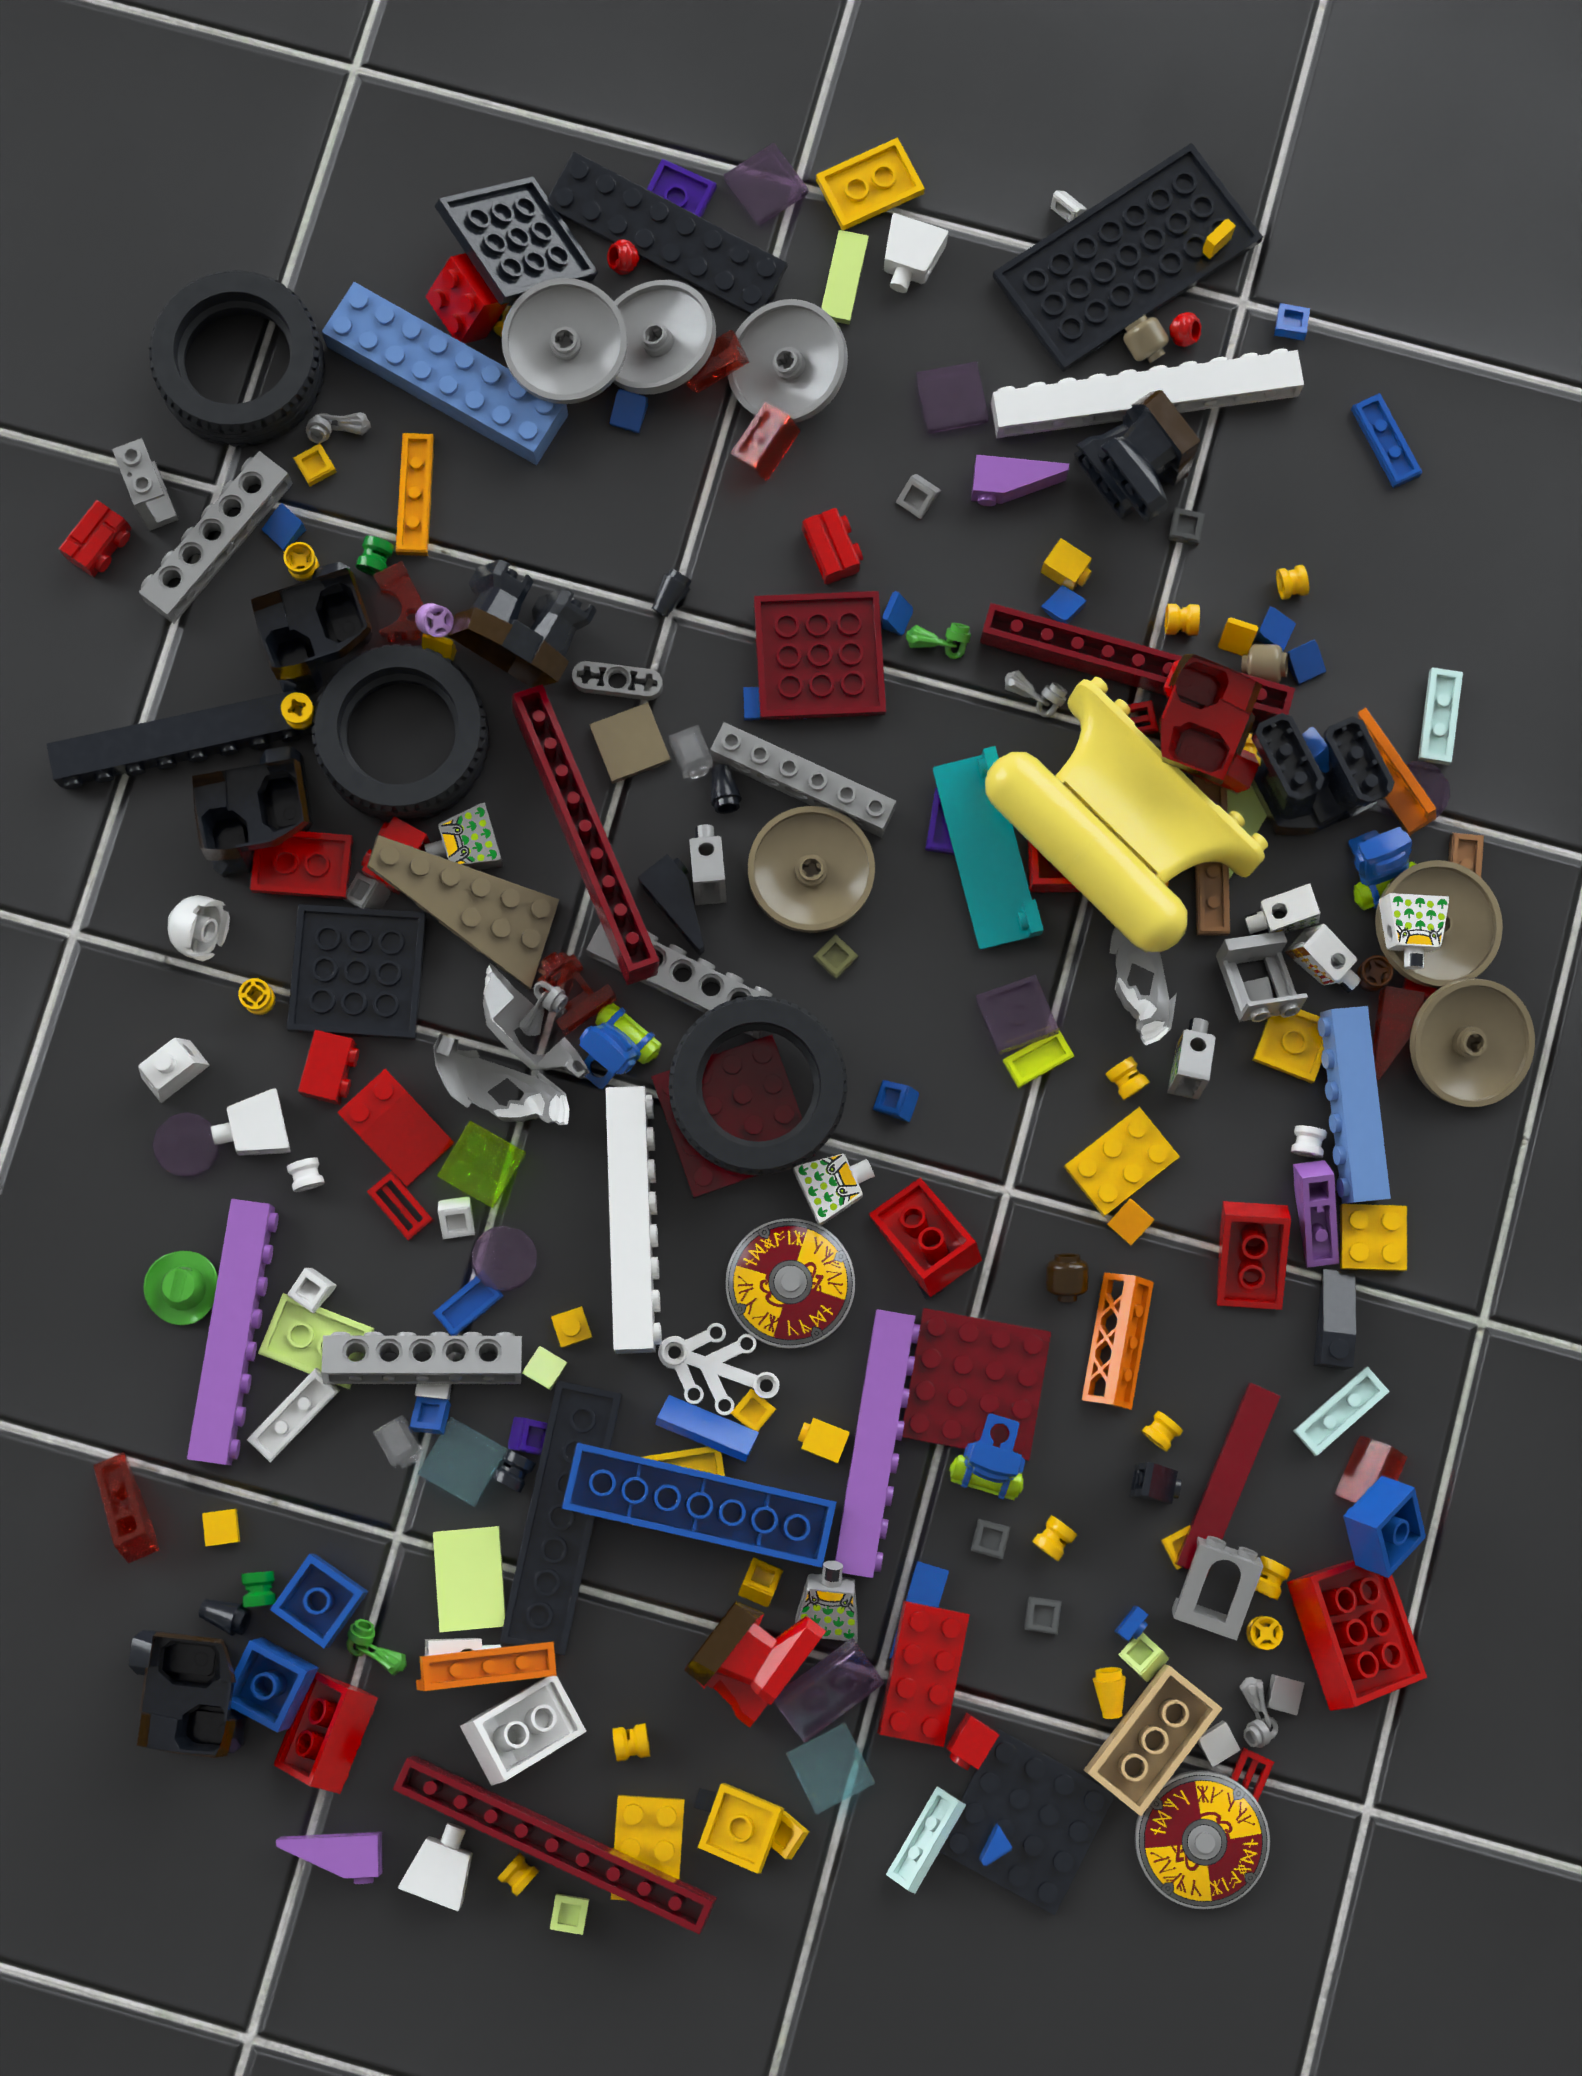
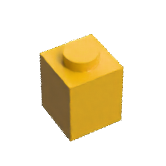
M1060 538L1044 561L1041 573L1060 586L1064 585L1073 591L1077 584L1082 587L1090 577L1092 570L1089 569L1092 558Z
M813 1418L811 1424L804 1422L798 1441L803 1442L801 1450L838 1464L850 1432Z

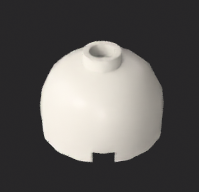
M201 895L183 899L175 906L168 917V935L174 947L183 955L195 960L205 961L211 959L215 955L211 951L214 950L216 943L222 947L229 930L230 916L229 912L223 910L225 904L222 901Z

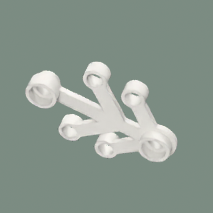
M713 1323L706 1331L686 1340L679 1336H671L664 1339L658 1349L659 1359L666 1367L676 1370L685 1389L684 1397L690 1404H699L703 1400L704 1392L700 1386L695 1385L688 1365L701 1369L716 1401L715 1409L723 1416L729 1415L734 1410V1401L727 1396L718 1375L754 1388L755 1393L764 1399L774 1397L779 1390V1380L773 1373L763 1372L755 1375L723 1363L742 1353L750 1354L756 1349V1339L750 1334L741 1335L738 1341L707 1356L692 1351L709 1342H722L726 1337V1330L720 1323ZM719 1327L722 1329L723 1333L719 1339H713L710 1336L712 1328ZM744 1338H750L753 1341V1346L750 1350L742 1349L740 1343ZM671 1347H678L681 1350V1355L678 1358L672 1359L669 1357L668 1351ZM763 1380H770L773 1388L769 1392H764L760 1388V1383ZM696 1388L700 1391L698 1400L692 1401L688 1398L690 1389ZM723 1399L731 1403L730 1410L722 1412L718 1408L719 1402Z

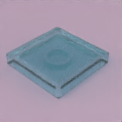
M450 1417L446 1424L444 1435L440 1434L420 1468L418 1475L475 1507L500 1465L507 1448L457 1419Z
M845 1722L786 1752L816 1815L875 1784Z

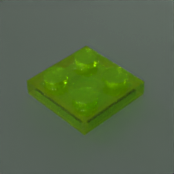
M469 1121L437 1177L494 1209L524 1159L526 1152L476 1123Z

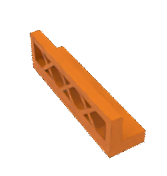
M1365 707L1358 712V718L1364 721L1395 782L1392 792L1383 799L1410 836L1436 819V807Z
M1104 1272L1082 1395L1083 1401L1132 1410L1153 1281L1134 1275ZM1113 1282H1124L1122 1295L1114 1300L1111 1295ZM1115 1313L1118 1318L1117 1325L1109 1333L1106 1328L1107 1318ZM1109 1345L1112 1350L1111 1359L1103 1364L1100 1359L1101 1350ZM1101 1377L1106 1382L1104 1397L1094 1395L1096 1382Z
M554 1642L419 1656L421 1679L416 1680V1687L420 1691H431L557 1676Z

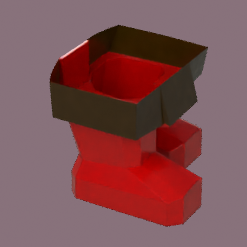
M1184 654L1180 660L1173 662L1163 686L1165 695L1169 700L1162 717L1159 719L1162 762L1236 794L1249 789L1259 767V762L1255 754L1243 748L1256 718L1252 710L1263 684L1231 668L1196 654Z
M736 1600L690 1660L684 1671L692 1676L703 1689L707 1685L710 1688L713 1687L732 1706L736 1717L750 1728L768 1704L771 1705L823 1637L826 1630L806 1615L774 1638L759 1626L764 1612Z

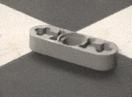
M583 661L578 663L572 671L574 686L584 693L649 701L658 698L663 690L662 678L653 669ZM585 670H589L591 676L601 678L600 671L605 672L603 675L604 686H599V679H589L588 684H584L582 678L578 676L584 675ZM615 673L623 674L627 679L626 684L618 689L611 687L608 683L611 675ZM631 675L636 676L635 679L638 683H646L647 678H652L653 684L657 685V687L653 686L650 691H645L643 685L634 684L635 690H630L632 686Z

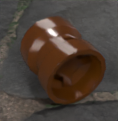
M1373 955L1367 958L1356 971V975L1361 978L1358 984L1359 987L1368 992H1376L1382 989L1392 979L1394 973L1393 966L1386 957L1381 955Z

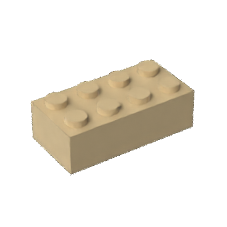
M1164 1664L1084 1768V1771L1134 1812L1142 1816L1223 1708L1171 1666Z

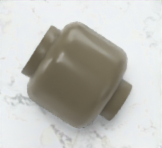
M1145 314L1125 328L1127 333L1123 336V341L1136 361H1143L1147 358L1149 363L1165 354L1163 347L1168 344L1169 337L1156 317L1147 318Z
M1254 644L1249 649L1248 655L1242 656V673L1280 683L1282 678L1287 677L1288 653L1283 652L1282 648L1277 644Z

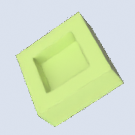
M556 1893L550 1929L583 1935L590 1899Z

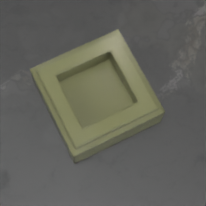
M836 934L813 956V959L835 980L858 958V955Z

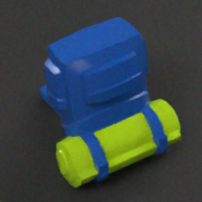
M1400 827L1381 834L1376 830H1372L1349 840L1348 846L1355 856L1354 865L1361 881L1354 885L1353 895L1355 903L1364 911L1372 907L1376 909L1383 891L1391 880L1404 870L1416 865L1413 861L1409 862L1412 840Z
M614 1003L600 1009L595 1021L597 1026L587 1027L579 1038V1046L589 1054L584 1060L589 1074L585 1077L599 1089H603L615 1074H626L629 1072L636 1061L646 1064L654 1058L656 1059L662 1046L652 1032L648 1033L626 1014L627 1011L623 1007L619 1008ZM594 1060L608 1070L605 1076L597 1077L593 1074L591 1064Z
M989 1414L980 1440L968 1443L964 1456L958 1455L950 1465L951 1481L960 1484L963 1488L968 1486L997 1495L1000 1499L1015 1500L1023 1490L1024 1481L1022 1473L1025 1466V1459L1022 1455L1013 1451L1019 1422L995 1414ZM996 1424H1003L1009 1430L1008 1439L1001 1443L1000 1447L992 1446L994 1441L990 1435L991 1428Z

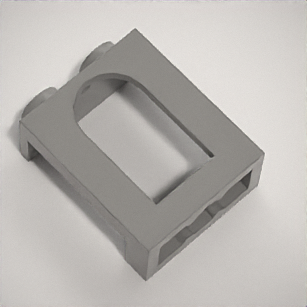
M140 438L112 449L132 502L149 531L179 520L159 468L155 461L151 462L143 439Z
M1284 931L1225 939L1216 954L1239 1022L1247 1020L1260 1022L1268 1017L1279 1015L1284 1018L1294 1016L1300 1011L1308 998L1307 993L1296 994L1281 953L1287 944ZM1264 960L1277 998L1250 1002L1237 964Z
M1198 1536L1196 1541L1198 1547L1180 1597H1176L1172 1607L1173 1618L1237 1641L1263 1569L1261 1558L1257 1557L1258 1553L1245 1547H1239L1238 1550L1227 1547L1226 1542L1217 1537L1207 1536V1539ZM1223 1559L1234 1562L1241 1572L1240 1581L1227 1615L1197 1605L1208 1570L1216 1561Z

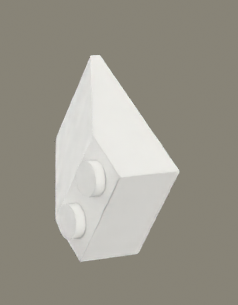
M557 1676L541 1679L460 1726L491 1786L507 1781L586 1732Z

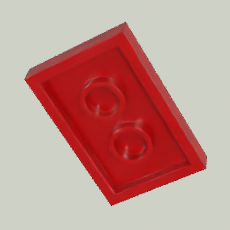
M299 831L276 847L254 850L250 884L251 892L347 900L353 846L352 835Z

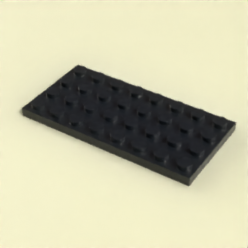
M1190 143L995 270L993 278L1064 372L1124 333L1127 326L1145 314L1147 317L1261 243L1263 236L1196 147ZM1225 219H1229L1236 225L1232 238L1209 259L1202 252L1206 237Z

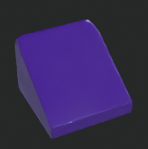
M514 1417L508 1449L541 1455L548 1423Z

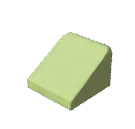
M539 1346L522 1374L552 1390L568 1362Z
M1143 1632L1137 1639L1133 1638L1118 1654L1146 1682H1149L1169 1660L1165 1652Z

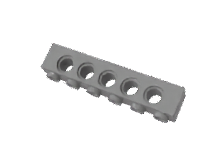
M260 451L254 457H249L242 465L241 473L234 481L230 480L225 484L218 500L214 504H209L204 509L201 520L195 527H190L185 531L178 547L174 551H169L163 557L161 567L155 574H150L144 579L139 591L143 600L174 624L292 486L293 483L288 472ZM255 484L261 485V488L256 493H247L250 486ZM232 508L241 509L237 516H227ZM211 532H221V535L216 540H207ZM192 555H201L197 563H187ZM171 579H181L178 586L174 588L167 587Z
M723 722L710 749L711 760L729 765L730 769L811 806L825 807L838 811L850 818L859 828L881 838L895 811L896 800L728 723Z
M600 922L586 949L589 957L621 972ZM648 932L656 954L663 958V962L659 966L656 976L640 982L703 1013L714 1009L719 1004L729 1000L732 1001L737 996L772 997L773 994L764 988L755 986L752 989L744 985V980L733 973L727 972L726 975L715 971V965L707 960L698 958L695 961L686 957L687 952L676 945L670 944L669 947L658 943V937ZM678 969H688L692 973L691 978L686 982L677 981L674 978V973ZM709 982H714L720 986V991L715 996H707L702 991L703 986ZM749 1031L744 1033L756 1039H759L763 1031Z
M333 1332L331 1335H323L321 1372L323 1384H521L522 1336H515V1334L510 1332H500L496 1336H482L478 1332H467L463 1336H450L445 1332H434L430 1336H417L413 1332H400L397 1336H384L380 1332H367L364 1336H351L347 1332ZM354 1352H361L365 1355L362 1360L357 1362L348 1359L349 1355ZM387 1352H394L398 1355L391 1362L384 1361L381 1358ZM420 1352H426L431 1355V1358L424 1362L417 1361L414 1357ZM453 1352H459L464 1355V1358L458 1362L450 1361L447 1357ZM486 1352H492L497 1358L494 1361L486 1362L480 1356Z

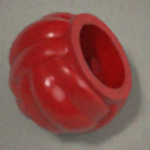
M620 239L609 247L607 262L609 267L617 274H629L637 267L640 257L638 250L632 242Z
M1191 312L1179 314L1169 326L1170 337L1180 347L1193 345L1199 340L1201 335L1200 319Z

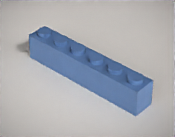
M1368 1006L1338 1008L1320 1012L1318 1032L1323 1037L1324 1050L1322 1051L1321 1060L1323 1067L1327 1071L1328 1082L1325 1085V1094L1331 1105L1329 1127L1331 1132L1334 1133L1335 1139L1333 1160L1338 1165L1339 1173L1336 1183L1337 1193L1342 1199V1204L1391 1199Z

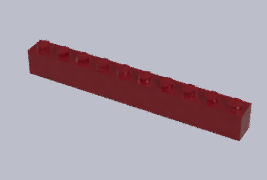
M990 603L980 639L981 644L1165 695L1163 686L1173 662L1183 657L994 603ZM1243 674L1263 684L1252 710L1256 717L1255 721L1263 722L1281 713L1289 714L1295 688Z
M543 684L514 693L512 700L513 714L627 986L656 976L658 974L659 958Z
M417 1756L406 1758L393 1787V1790L697 1934L704 1930L717 1900V1897Z

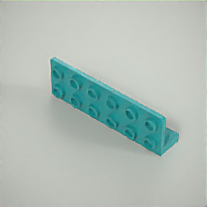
M996 746L984 748L979 756L933 767L935 783L980 950L1039 936L1044 930L1036 899L1032 900L1013 825L991 804L985 793L987 772L993 763L999 759Z

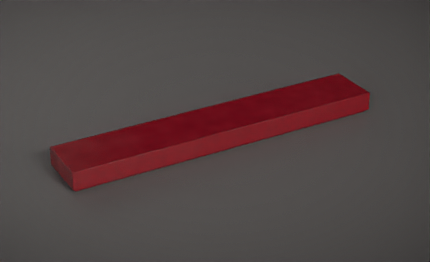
M1248 1383L1175 1565L1186 1570L1190 1569L1198 1547L1196 1542L1198 1536L1207 1539V1536L1223 1539L1281 1397L1280 1395L1253 1383Z

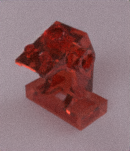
M400 561L374 574V579L381 595L389 594L396 597L402 606L401 615L398 620L379 630L380 636L387 637L388 642H396L395 636H401L404 641L421 639L420 634H423L417 628L415 620L409 621L407 619L411 614L416 615L417 610L424 604L403 562Z
M553 952L541 961L542 966L537 969L541 975L537 979L538 982L545 981L553 987H560L573 977L583 990L582 993L567 1002L564 1007L567 1013L556 1020V1024L564 1036L592 1018L600 1009L617 1000L614 991L608 984L597 992H593L580 975L584 968L574 954L568 956L564 952L559 954Z

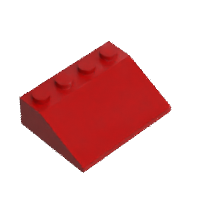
M1354 1559L1287 1582L1330 1711L1359 1706L1427 1678L1392 1574L1389 1578L1356 1566Z

